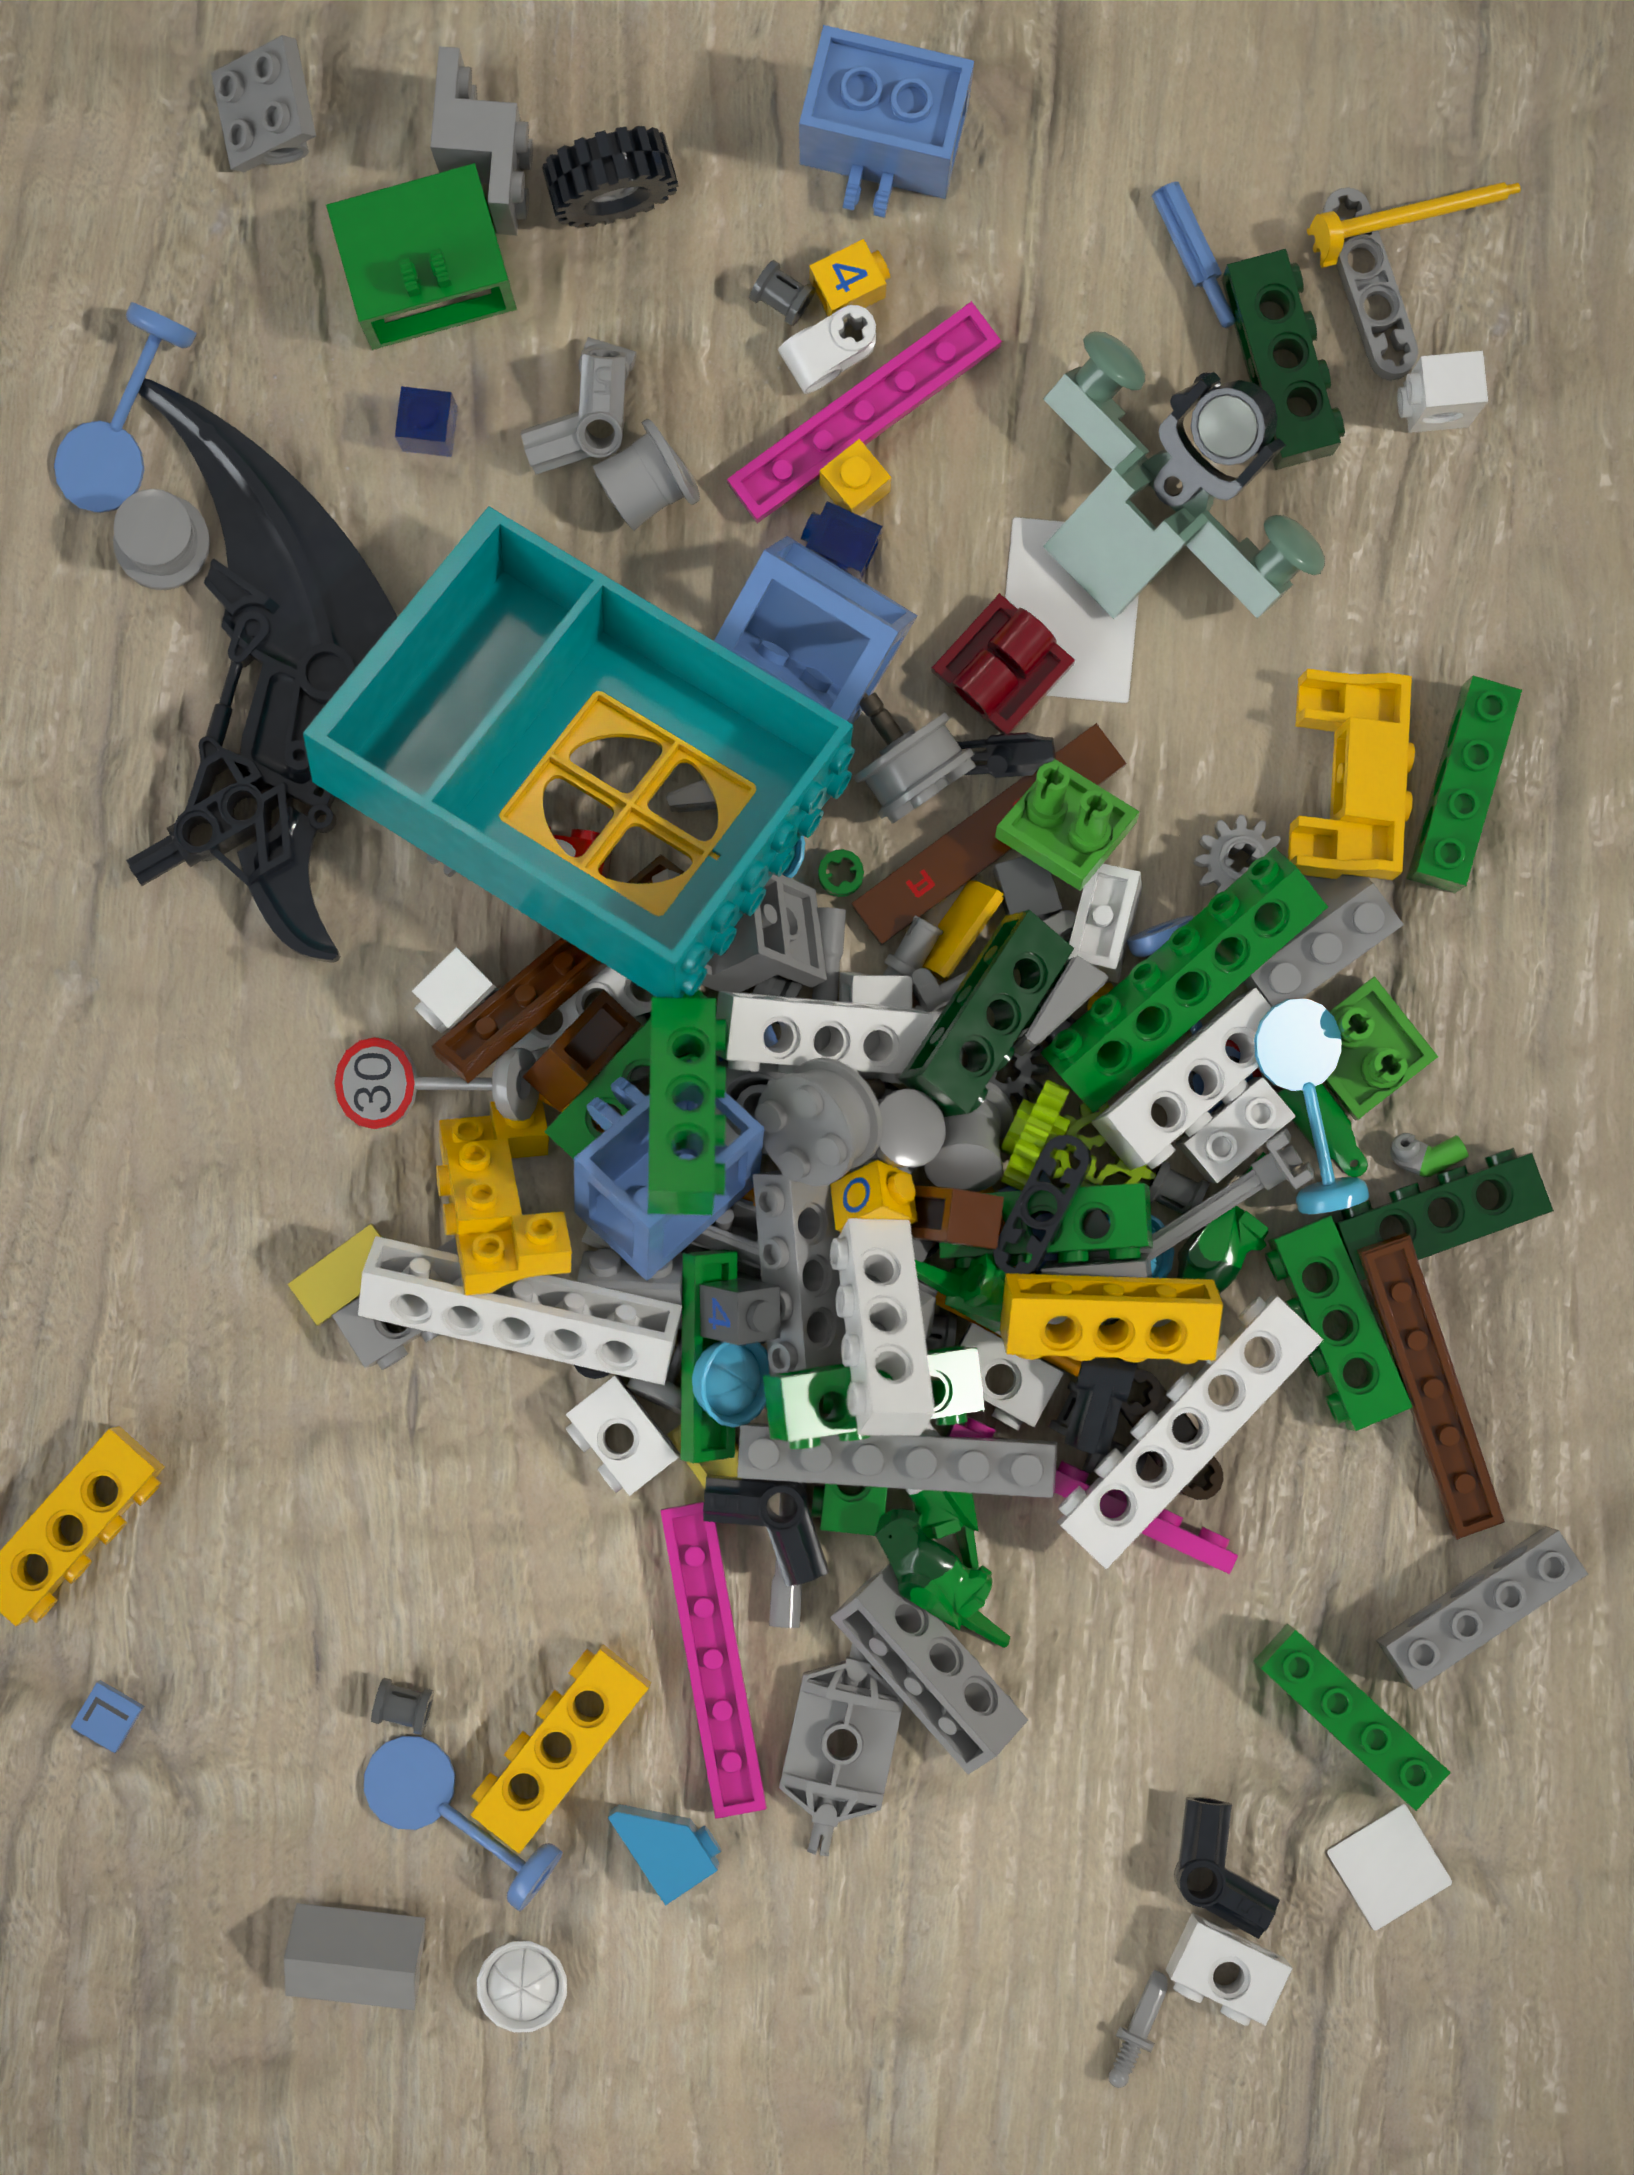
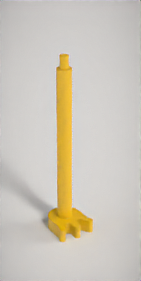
M1505 182L1346 220H1340L1338 214L1334 211L1317 214L1314 217L1310 227L1307 228V234L1314 235L1313 252H1320V266L1324 268L1337 264V258L1344 245V238L1507 200L1509 195L1519 193L1521 188L1519 183L1506 185Z

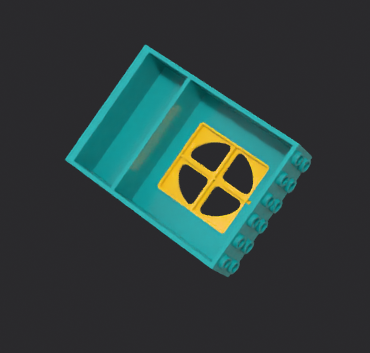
M490 506L481 514L303 732L313 783L658 998H682L685 993L692 996L699 989L707 974L706 964L715 953L722 956L727 951L737 933V929L734 928L744 913L751 916L758 909L766 894V889L763 887L773 874L780 877L786 871L795 854V850L792 848L802 835L809 838L817 829L824 814V811L821 809L830 797L838 799L845 791L852 777V772L848 771V766L855 753V748L851 746L853 724ZM614 737L642 739L656 743L662 749L660 756L637 786L629 793H622L574 764L570 760L571 754L578 747L589 742ZM680 763L692 765L704 778L713 794L718 812V826L710 840L700 841L652 812L647 806L667 777ZM554 779L566 781L610 808L614 814L585 854L580 857L569 856L559 846L545 819L543 809L544 791L548 783ZM631 827L644 829L688 856L692 861L689 869L683 874L662 882L647 884L611 880L603 877L598 871L600 865Z

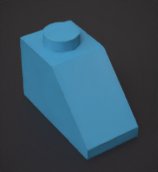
M622 1804L611 1809L608 1819L665 1906L718 1871L719 1861L716 1855L721 1852V1848L705 1825L697 1829L691 1818Z

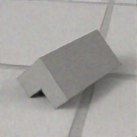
M296 1903L284 1956L285 1996L415 2010L420 1985V1962L425 1941V1918Z

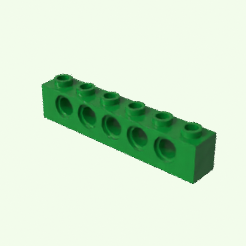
M1275 847L1272 848L1266 855L1255 860L1248 870L1225 891L1215 895L1209 902V905L1191 921L1174 931L1169 940L1150 957L1138 963L1130 974L1109 993L1098 998L1092 1007L1068 1029L1058 1033L1052 1043L1040 1053L1094 1113L1324 912L1328 906L1301 871Z

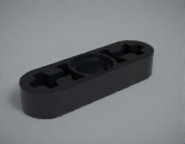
M1060 1135L1051 1139L1044 1147L998 1237L997 1249H994L995 1262L1004 1273L1031 1274L1041 1265L1091 1166L1090 1150L1082 1140L1070 1135ZM1071 1144L1076 1147L1074 1156L1080 1160V1165L1077 1169L1067 1168L1064 1171L1060 1182L1070 1183L1067 1193L1064 1194L1057 1186L1040 1182L1039 1179L1043 1171L1050 1177L1055 1175L1059 1162L1053 1158L1056 1149L1065 1151ZM1045 1190L1052 1193L1056 1198L1057 1211L1051 1219L1040 1222L1030 1215L1028 1202L1034 1193ZM1019 1218H1021L1032 1228L1046 1230V1234L1042 1241L1036 1235H1032L1026 1246V1250L1032 1254L1031 1261L1029 1263L1019 1262L1016 1267H1013L1009 1264L1012 1255L1005 1251L1008 1243L1018 1244L1021 1241L1026 1230L1016 1229L1015 1227Z

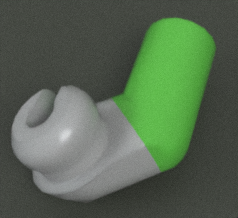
M1402 1133L1394 1138L1390 1152L1392 1160L1400 1168L1422 1177H1431L1468 1158L1466 1147L1457 1135L1432 1147L1416 1140L1413 1134Z

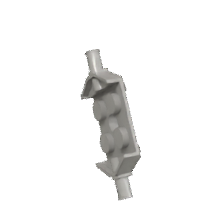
M853 1643L850 1656L846 1657V1661L803 1673L779 1788L812 1816L814 1824L807 1852L816 1855L820 1835H823L819 1852L820 1856H829L833 1829L838 1826V1822L881 1810L904 1703L884 1678L871 1667L872 1665ZM839 1729L851 1731L857 1740L856 1750L850 1756L844 1758L834 1756L827 1748L829 1735Z

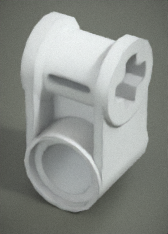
M848 305L816 325L805 328L787 339L778 348V352L804 394H809L827 385L840 373L872 353L876 345V323L873 315L866 308L859 305ZM851 325L855 330L863 328L862 340L856 342L851 336L845 338V327Z

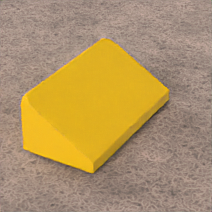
M969 881L937 927L944 932L939 936L922 968L928 969L941 982H944V980L947 982L1003 902L1004 894L978 881Z

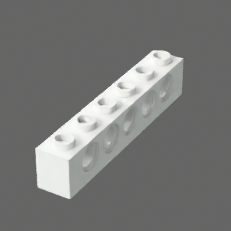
M375 1236L362 1271L358 1316L665 1385L674 1351L682 1305L550 1275L514 1281L488 1294L465 1296L457 1254Z
M1258 1296L1238 1317V1320L1243 1324L1230 1339L1224 1334L1218 1338L1216 1360H1206L1207 1363L1194 1377L1188 1372L1181 1376L1166 1393L1171 1399L1168 1405L1158 1415L1152 1410L1145 1414L1130 1431L1135 1437L1133 1442L1122 1453L1116 1448L1108 1453L1094 1469L1099 1475L1098 1479L1086 1491L1078 1486L1058 1507L1063 1516L1057 1523L1106 1570L1323 1341L1278 1296H1270L1266 1301ZM1254 1337L1263 1338L1270 1348L1268 1360L1259 1367L1251 1366L1244 1356L1247 1342ZM1219 1375H1226L1234 1384V1394L1227 1403L1217 1405L1210 1399L1208 1387L1213 1378ZM1183 1413H1191L1198 1421V1433L1189 1442H1179L1172 1433V1424L1177 1416ZM1155 1451L1162 1458V1471L1155 1479L1142 1480L1136 1472V1462L1143 1453ZM1118 1489L1123 1491L1127 1498V1507L1124 1513L1116 1518L1103 1516L1100 1511L1101 1497L1109 1490Z

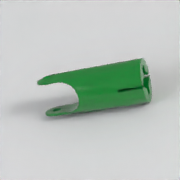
M1321 1083L1315 1086L1330 1158L1335 1160L1348 1176L1359 1177L1367 1170V1159L1356 1145L1350 1119ZM1281 1088L1276 1093L1295 1114L1296 1117L1292 1121L1313 1149H1315L1303 1090L1290 1091ZM1358 1160L1357 1166H1350L1351 1161Z

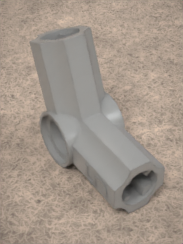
M610 348L582 350L579 411L521 431L524 450L535 474L591 456L596 458L608 457L617 451L621 445L624 428L623 414L627 353ZM602 419L612 425L614 432L607 438H597L589 433L587 425L593 420Z

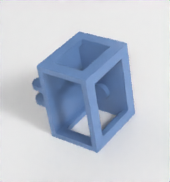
M823 25L799 122L800 165L849 176L843 202V208L854 210L855 206L859 203L862 179L880 183L879 190L874 197L873 215L885 218L893 187L946 199L969 106L974 60Z
M786 536L763 551L714 641L853 724L863 711L859 703L864 694L867 693L870 696L874 692L918 615Z
M619 1077L610 1087L617 1100L629 1110L623 1117L606 1102L599 1099V1097H595L586 1106L588 1108L587 1111L590 1113L589 1115L605 1132L574 1158V1212L634 1270L648 1281L659 1269L670 1262L754 1187L753 1174L760 1173L764 1127L726 1092L725 1098H715V1107L741 1130V1135L729 1146L726 1144L725 1147L715 1146V1163H725V1195H714L713 1215L648 1214L650 1093L645 1096L626 1078ZM682 1101L676 1104L678 1108L683 1110H694L699 1107L691 1101ZM682 1149L675 1153L683 1159H693L699 1155L691 1149Z

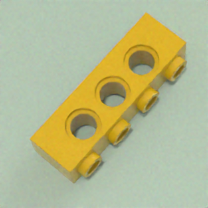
M1006 1273L1000 1332L1006 1355H1016L1023 1359L1032 1360L1042 1356H1067L1078 1361H1089L1095 1357H1112L1128 1362H1142L1148 1358L1171 1359L1182 1364H1192L1199 1360H1216L1223 1303L1214 1280ZM1057 1316L1068 1317L1065 1321L1058 1324L1048 1323ZM1108 1318H1120L1112 1325H1100ZM1162 1319H1171L1165 1326L1153 1327L1156 1322Z
M120 1426L109 1428L0 1550V1613L14 1626L26 1623L30 1619L38 1623L58 1601L52 1594L66 1579L70 1584L74 1583L90 1566L92 1560L87 1555L96 1544L101 1541L107 1545L124 1528L127 1521L121 1516L134 1502L142 1506L162 1484L156 1477L165 1466ZM102 1476L112 1478L117 1484L118 1495L112 1504L102 1502L96 1494V1484ZM67 1515L77 1517L82 1523L83 1535L77 1543L68 1541L62 1534L61 1524ZM32 1554L42 1556L48 1564V1574L43 1582L34 1580L28 1574L27 1561Z
M604 1644L596 1654L592 1653L589 1649L584 1651L568 1672L575 1679L563 1695L556 1690L551 1693L536 1713L543 1720L531 1737L522 1730L503 1755L511 1761L499 1777L490 1771L471 1796L478 1804L470 1815L518 1854L528 1844L651 1685L647 1678ZM588 1690L598 1693L604 1703L603 1712L594 1717L581 1714L576 1707V1696L579 1693ZM552 1732L565 1734L571 1742L570 1754L561 1758L551 1756L544 1748V1737ZM521 1773L532 1775L538 1782L539 1793L529 1799L519 1797L512 1789V1778Z

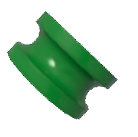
M845 849L834 850L826 854L821 860L818 869L819 882L828 894L835 897H848L854 894L862 884L864 878L863 864L860 858L851 851ZM845 860L853 865L850 868V873H856V876L852 883L843 881L838 887L829 882L833 874H826V871L830 864L839 866Z

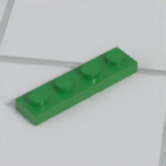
M726 1249L683 1253L681 1460L690 1463L735 1457V1427L721 1425L715 1421L697 1403L692 1386V1376L697 1360L704 1350L712 1344L720 1342L719 1340L702 1337L700 1334V1284L737 1279V1252Z

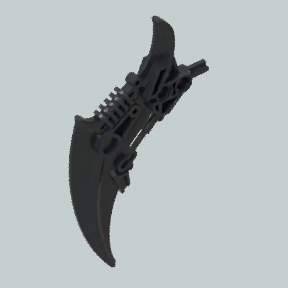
M144 378L138 392L139 395L152 404L169 421L185 442L207 483L220 519L228 568L216 559H212L204 585L225 608L221 627L231 638L228 648V656L231 659L219 703L214 706L206 736L201 738L198 744L201 762L185 811L178 816L173 825L167 827L169 836L126 861L140 885L144 886L185 861L192 867L200 861L218 859L249 887L265 921L285 945L304 957L335 963L340 960L341 956L317 911L311 891L309 869L310 855L317 831L327 833L334 829L336 825V816L330 809L336 796L326 790L322 797L317 796L321 787L312 782L303 732L396 620L397 615L382 587L350 539L322 505L292 474L254 441L219 416L178 392L153 380ZM255 659L263 665L242 734L241 755L222 748L233 713L231 705L242 668L247 667ZM229 768L237 782L209 796L216 775ZM243 771L249 773L250 775L246 777ZM267 787H272L270 790L264 792L263 794L261 793V791L266 789ZM245 798L255 799L257 801L255 814L247 820L235 819L234 808L236 804ZM293 798L311 806L308 816L294 809ZM279 807L280 819L272 828V810ZM320 815H327L324 822H318ZM202 823L210 824L213 829L210 840L204 845L192 846L190 843L192 829ZM256 836L257 841L237 852L243 869L242 872L224 854Z

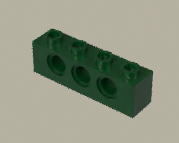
M1286 249L1227 264L1221 280L1228 305L1236 319L1234 326L1250 382L1265 390L1275 404L1278 422L1276 434L1270 443L1280 438L1286 444L1272 459L1275 470L1334 455L1341 443L1340 438L1345 436L1344 422L1339 408H1331L1326 391L1331 388L1330 373L1324 359L1318 360L1313 341L1317 340V328L1312 312H1304L1299 293H1303L1304 284L1298 264H1290ZM1264 302L1277 303L1282 308L1284 317L1278 320L1268 319L1262 314L1259 305ZM1281 349L1292 352L1297 358L1298 365L1293 368L1281 367L1276 363L1273 352ZM1293 397L1306 400L1311 407V414L1305 417L1294 415L1287 406V400Z
M1031 910L1006 915L898 1080L909 1089L923 1092L932 1098L938 1105L943 1117L969 1114L975 1111L987 1096L988 1089L985 1088L993 1074L1001 1070L1012 1058L1015 1051L1012 1046L1020 1032L1032 1024L1041 1009L1038 1004L1047 990L1052 989L1066 968L1065 962L1075 948ZM1014 966L1018 968L1021 975L1020 985L1014 980ZM988 1006L992 1009L995 1017L993 1027L987 1020ZM961 1048L966 1051L968 1056L966 1069L960 1062L959 1054Z
M1510 1148L1485 1157L1488 1167L1469 1174L1466 1165L1436 1175L1439 1181L1437 1186L1421 1191L1417 1182L1389 1192L1390 1203L1372 1208L1370 1200H1367L1361 1204L1340 1210L1343 1220L1334 1223L1358 1280L1362 1281L1367 1278L1357 1250L1383 1241L1379 1228L1382 1220L1389 1215L1396 1217L1402 1223L1403 1233L1406 1232L1410 1235L1417 1258L1420 1260L1553 1212V1207L1533 1154L1528 1153L1517 1156L1515 1149ZM1483 1181L1493 1183L1499 1192V1200L1491 1210L1483 1208L1476 1198L1477 1188ZM1436 1198L1446 1201L1451 1209V1218L1443 1227L1435 1226L1428 1217V1207Z

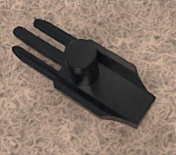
M1028 732L990 735L988 739L956 741L961 749L986 747L984 751H973L975 755L971 757V760H988L987 765H976V767L964 775L991 774L995 778L1031 776L1043 764L1056 759L1053 737H1043Z

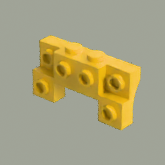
M1307 668L1298 678L1295 727L1334 732L1330 819L1299 815L1290 823L1288 859L1303 875L1338 879L1342 874L1393 880L1402 873L1405 822L1410 817L1413 801L1412 793L1406 791L1407 773L1411 771L1415 757L1414 744L1409 742L1412 676L1395 673L1348 674Z
M538 1100L536 1109L531 1117L524 1121H513L503 1117L496 1108L494 1101H490L489 1116L439 1120V1144L443 1165L436 1166L439 1197L448 1196L449 1204H443L444 1230L446 1236L455 1235L465 1296L492 1293L507 1284L529 1277L571 1273L572 1249L564 1211L522 1215L512 1158L548 1155L549 1136L544 1132L547 1129L543 1102Z

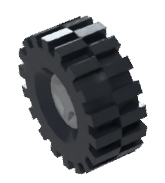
M626 126L616 128L612 133L606 134L605 130L594 133L595 137L589 139L582 137L574 140L575 145L573 146L564 145L557 149L558 154H551L546 159L547 163H544L542 166L555 217L559 223L563 225L568 223L571 227H578L582 223L585 224V227H592L598 222H604L606 225L614 223L618 218L625 217V219L636 217L635 213L640 211L648 212L655 209L654 204H663L668 201V196L674 195L677 192L676 187H679L665 134L663 132L659 133V130L654 127L646 130L645 126H636L632 130H627Z

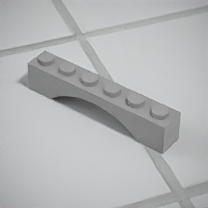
M749 1422L748 1424L740 1425L737 1478L1053 1498L1055 1494L1057 1441L926 1435H870V1438L862 1440L839 1441L838 1434L820 1437L821 1446L806 1449H790L789 1442L770 1438L769 1424Z

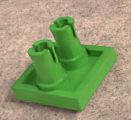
M1054 759L1052 762L1039 767L1036 781L998 824L995 838L1081 891L1135 826L1140 811Z
M1375 976L1329 1011L1334 1016L1341 1032V1054L1336 1068L1324 1082L1355 1121L1363 1117L1438 1058V1055Z

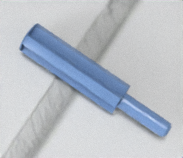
M1179 182L1166 184L1152 194V198L1194 287L1200 286L1204 288L1221 326L1228 328L1235 323L1236 319L1216 279L1222 275V272Z

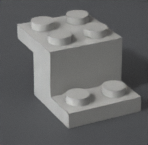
M439 46L430 146L438 171L441 173L475 163L481 184H489L488 205L497 234L517 236L519 219H527L529 209V189L525 188V174L523 170H531L533 161V139H529V123L521 121L517 103L477 100V86L472 85V68L465 67L460 48Z
M666 869L652 876L653 883L662 882L681 874ZM773 874L763 887L766 889V894L758 909L751 916L744 913L734 928L737 929V933L727 951L722 956L715 953L706 964L707 974L701 985L716 991L742 992L776 975L811 988L827 981L821 929L817 912L816 890L784 875L778 877Z

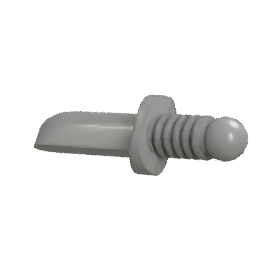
M1153 1970L1127 2030L1119 2027L1116 2036L1125 2040V2043H1122L1123 2048L1120 2047L1121 2052L1117 2054L1119 2057L1115 2059L1117 2062L1113 2063L1115 2066L1109 2073V2082L1116 2088H1122L1128 2083L1129 2074L1133 2072L1131 2069L1135 2067L1133 2064L1137 2063L1138 2053L1141 2054L1140 2048L1151 2053L1155 2044L1147 2040V2037L1165 1998L1168 1985L1167 1977L1156 1970Z

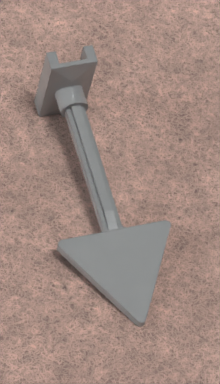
M1283 1128L1267 1141L1266 1146L1270 1153L1251 1164L1253 1170L1152 1234L1153 1248L1140 1249L1141 1254L1150 1253V1260H1153L1264 1187L1269 1191L1287 1179L1297 1189L1313 1179L1314 1169L1309 1161L1295 1170V1167L1303 1163L1292 1145L1284 1150L1281 1149L1289 1144L1291 1140V1134L1287 1128ZM1095 1210L1084 1230L1091 1239L1101 1238L1109 1231L1110 1221L1102 1210ZM1109 1251L1088 1252L1089 1258L1109 1256Z

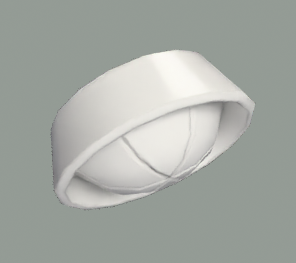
M512 1941L495 1949L483 1962L477 1977V1997L484 2014L497 2026L514 2033L533 2032L547 2026L561 2012L567 1996V1976L560 1960L547 1947L531 1941Z

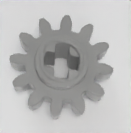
M1244 815L1237 817L1233 830H1230L1224 821L1219 820L1215 824V833L1219 837L1218 839L1209 835H1203L1200 838V845L1204 849L1209 850V854H1202L1194 859V865L1208 867L1209 871L1199 881L1200 886H1208L1214 882L1218 886L1215 895L1225 891L1248 870V867L1243 868L1240 872L1232 869L1230 865L1234 860L1228 858V854L1235 856L1240 850L1245 851L1250 856L1246 863L1252 864L1280 843L1282 840L1280 836H1273L1268 840L1262 836L1266 828L1264 820L1257 823L1252 830L1246 828L1247 821Z

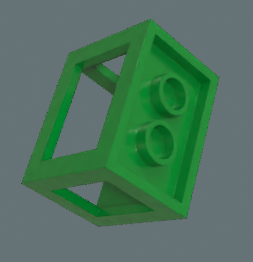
M475 163L326 204L357 318L372 350L517 310ZM491 289V293L387 323L384 318Z

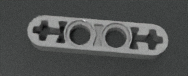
M1350 187L1334 191L1327 199L1322 213L1329 211L1336 213L1339 203H1344L1347 210L1356 209L1357 213H1355L1354 217L1372 213L1365 195L1359 190ZM1379 230L1366 233L1365 235H1356L1344 243L1342 251L1337 258L1336 266L1371 368L1375 374L1383 379L1399 380L1406 376L1416 363L1418 357L1417 342ZM1357 248L1367 249L1375 258L1374 269L1367 273L1356 272L1348 263V254ZM1373 295L1383 296L1391 305L1390 316L1384 320L1370 318L1364 310V301ZM1394 325H1397L1398 329H1394L1389 336L1395 351L1404 350L1406 353L1399 362V366H1395L1392 359L1383 360L1382 355L1388 348L1385 334L1382 332ZM1373 333H1382L1377 338L1373 336Z

